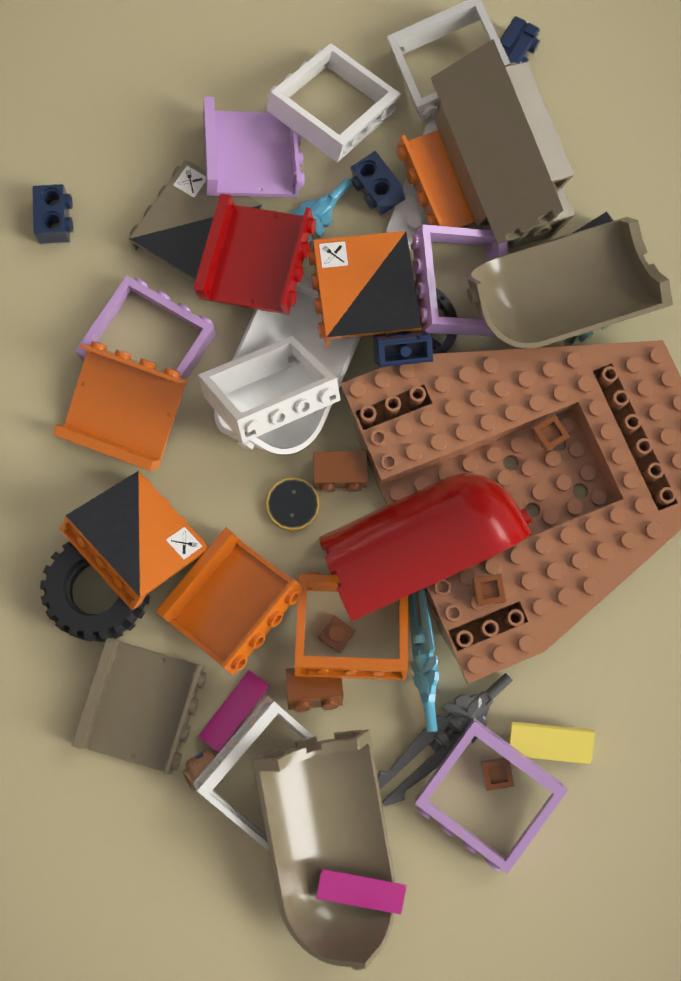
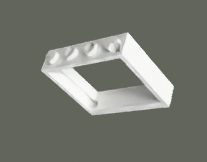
M466 0L387 36L391 52L421 121L431 116L434 117L440 108L441 102L437 92L421 98L403 54L480 20L489 41L494 39L504 65L510 64L481 0Z
M330 43L323 50L319 49L312 59L304 61L293 74L289 73L281 84L271 88L268 93L267 111L338 163L395 112L401 93ZM326 67L376 102L340 135L290 99L294 93Z
M293 336L198 375L204 398L243 443L340 401L337 378ZM295 364L315 381L243 413L225 395Z
M269 696L265 698L192 783L198 793L268 851L266 833L213 789L276 715L303 739L314 737Z

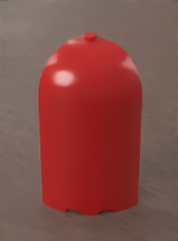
M464 473L442 479L320 536L319 541L322 550H325L327 556L324 558L331 575L337 574L340 583H337V590L352 622L516 545L530 535L531 530L528 524L532 521L526 508L520 510L511 494L499 483L486 476Z

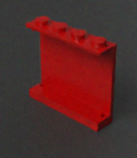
M220 194L193 287L199 299L289 315L291 306L296 304L297 291L295 290L297 283L301 282L303 278V260L309 255L310 243L308 241L310 234H314L316 229V219L313 218L310 208L306 207L304 215L301 216L238 206L234 204L230 195Z

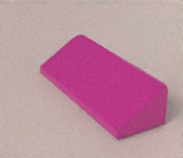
M248 670L199 734V737L219 753L271 686Z
M321 869L316 899L401 914L407 885Z

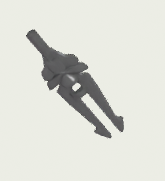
M504 673L485 692L482 691L471 696L460 694L454 698V704L449 702L444 704L442 708L450 714L446 717L436 716L438 731L427 732L425 728L388 771H379L377 777L379 789H381L426 746L430 745L435 751L382 801L384 806L405 800L406 790L440 765L473 718L484 726L487 725L486 716L493 699L513 681L507 673ZM450 725H452V726L457 730V732H455V731L450 727ZM476 736L473 737L471 743H474V741L477 739ZM435 738H437L443 745H440Z

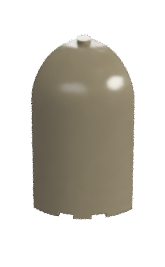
M629 217L492 258L473 267L466 274L469 286L467 289L469 301L471 304H475L484 323L499 339L519 348L542 347L673 305L670 281L658 271L654 263L649 265L645 260L644 254L648 251L642 239L639 222Z
M353 730L335 732L333 739L317 741V737L314 736L295 741L296 747L285 751L277 747L253 759L279 908L288 931L306 952L318 960L335 966L363 970L371 964L383 949L391 930L394 913L316 899L321 869L395 883L370 731Z

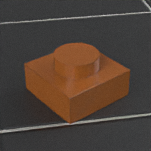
M553 415L531 430L545 452H548L570 437L556 415Z
M502 574L472 579L477 607L506 602Z
M334 615L318 638L340 653L356 631Z
M503 757L481 761L487 791L514 786L510 762Z

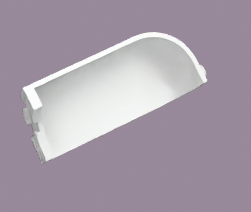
M303 275L302 281L297 283L295 290L297 291V300L295 306H291L289 315L255 309L233 360L293 336L337 378L339 388L361 336L330 339L329 347H325L324 338L320 339L318 333V323L322 322L321 314H316L315 298H319L318 290H313L312 279ZM295 364L225 395L243 413L315 381ZM332 404L244 443L215 409L214 417L217 428L223 434L237 440V445L244 449L252 451L254 447L270 453L291 454L304 449L317 437Z

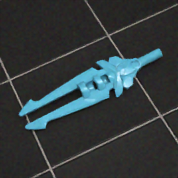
M346 177L329 195L326 194L314 201H305L300 204L301 208L294 209L289 214L302 216L305 213L306 207H309L313 218L316 219L315 232L319 237H322L325 232L324 227H329L332 223L331 214L336 201L353 185L352 181ZM310 234L309 243L313 241L312 234Z
M425 588L418 591L421 626H419L416 595L415 593L408 595L412 654L414 662H411L414 673V685L419 689L422 703L424 704L427 732H437L434 702L436 684L439 681V671L437 670V655L433 656L435 651Z

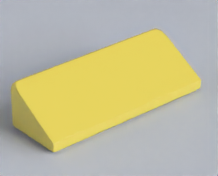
M511 722L507 742L528 758L591 764L595 730Z

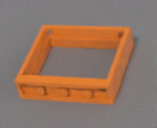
M317 572L299 574V584L303 590L298 600L295 676L406 680L408 673V596L399 599V659L304 656L307 591L338 592L337 583H340L337 574L321 575Z

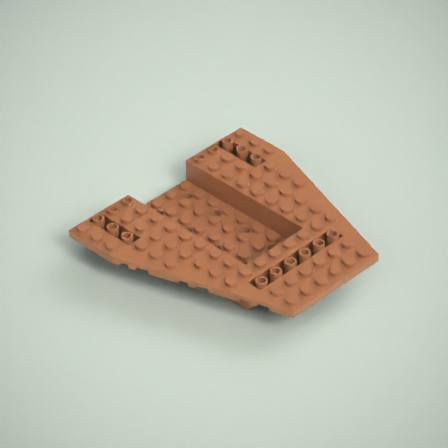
M663 340L433 354V362L382 367L340 384L350 408L359 442L363 451H367V461L386 505L447 477L470 473L486 476L499 483L511 494L520 510L529 504L538 508L539 514L536 518H531L532 522L528 524L531 533L525 539L487 560L425 588L427 602L439 631L454 658H456L466 684L545 652L681 530V376ZM556 415L570 437L564 441L563 450L551 449L545 452L531 430L543 421ZM507 457L514 458L517 462V468L508 470L504 466V459ZM576 485L584 487L586 490L585 498H577L573 494V487ZM502 574L506 602L477 607L472 579Z

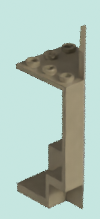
M492 39L431 77L441 102L440 108L434 116V121L476 226L490 224L497 244L508 242L509 247L514 248L554 236L574 216L563 188L574 176V173L528 62L520 64L513 62L505 66L496 43Z

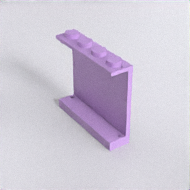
M204 97L203 124L207 196L226 194L230 196L298 198L299 189L304 187L305 181L304 171H300V166L303 164V152L298 151V146L301 145V136L269 112L215 111L214 97Z

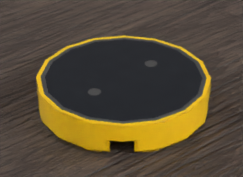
M298 478L284 479L275 484L269 492L267 498L268 514L272 521L281 529L289 531L302 530L317 517L319 511L318 494L314 487L305 480Z

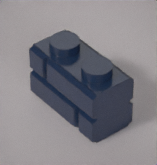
M517 16L510 22L500 42L510 63L516 62L520 64L529 62L528 54H534L540 43V40L537 39L540 30L539 27L526 23L525 20Z
M426 331L389 334L387 337L385 335L373 336L375 363L379 367L433 362L432 337Z

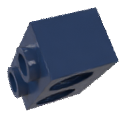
M376 151L350 167L353 175L350 180L358 192L363 191L366 195L364 200L371 210L375 208L380 216L405 200L403 186ZM381 192H387L384 195H379Z
M63 184L32 186L33 233L39 244L70 242V233L74 231L72 217H69V209H73L71 193H67ZM58 200L57 203L49 205L51 201ZM59 223L56 228H50L52 224Z

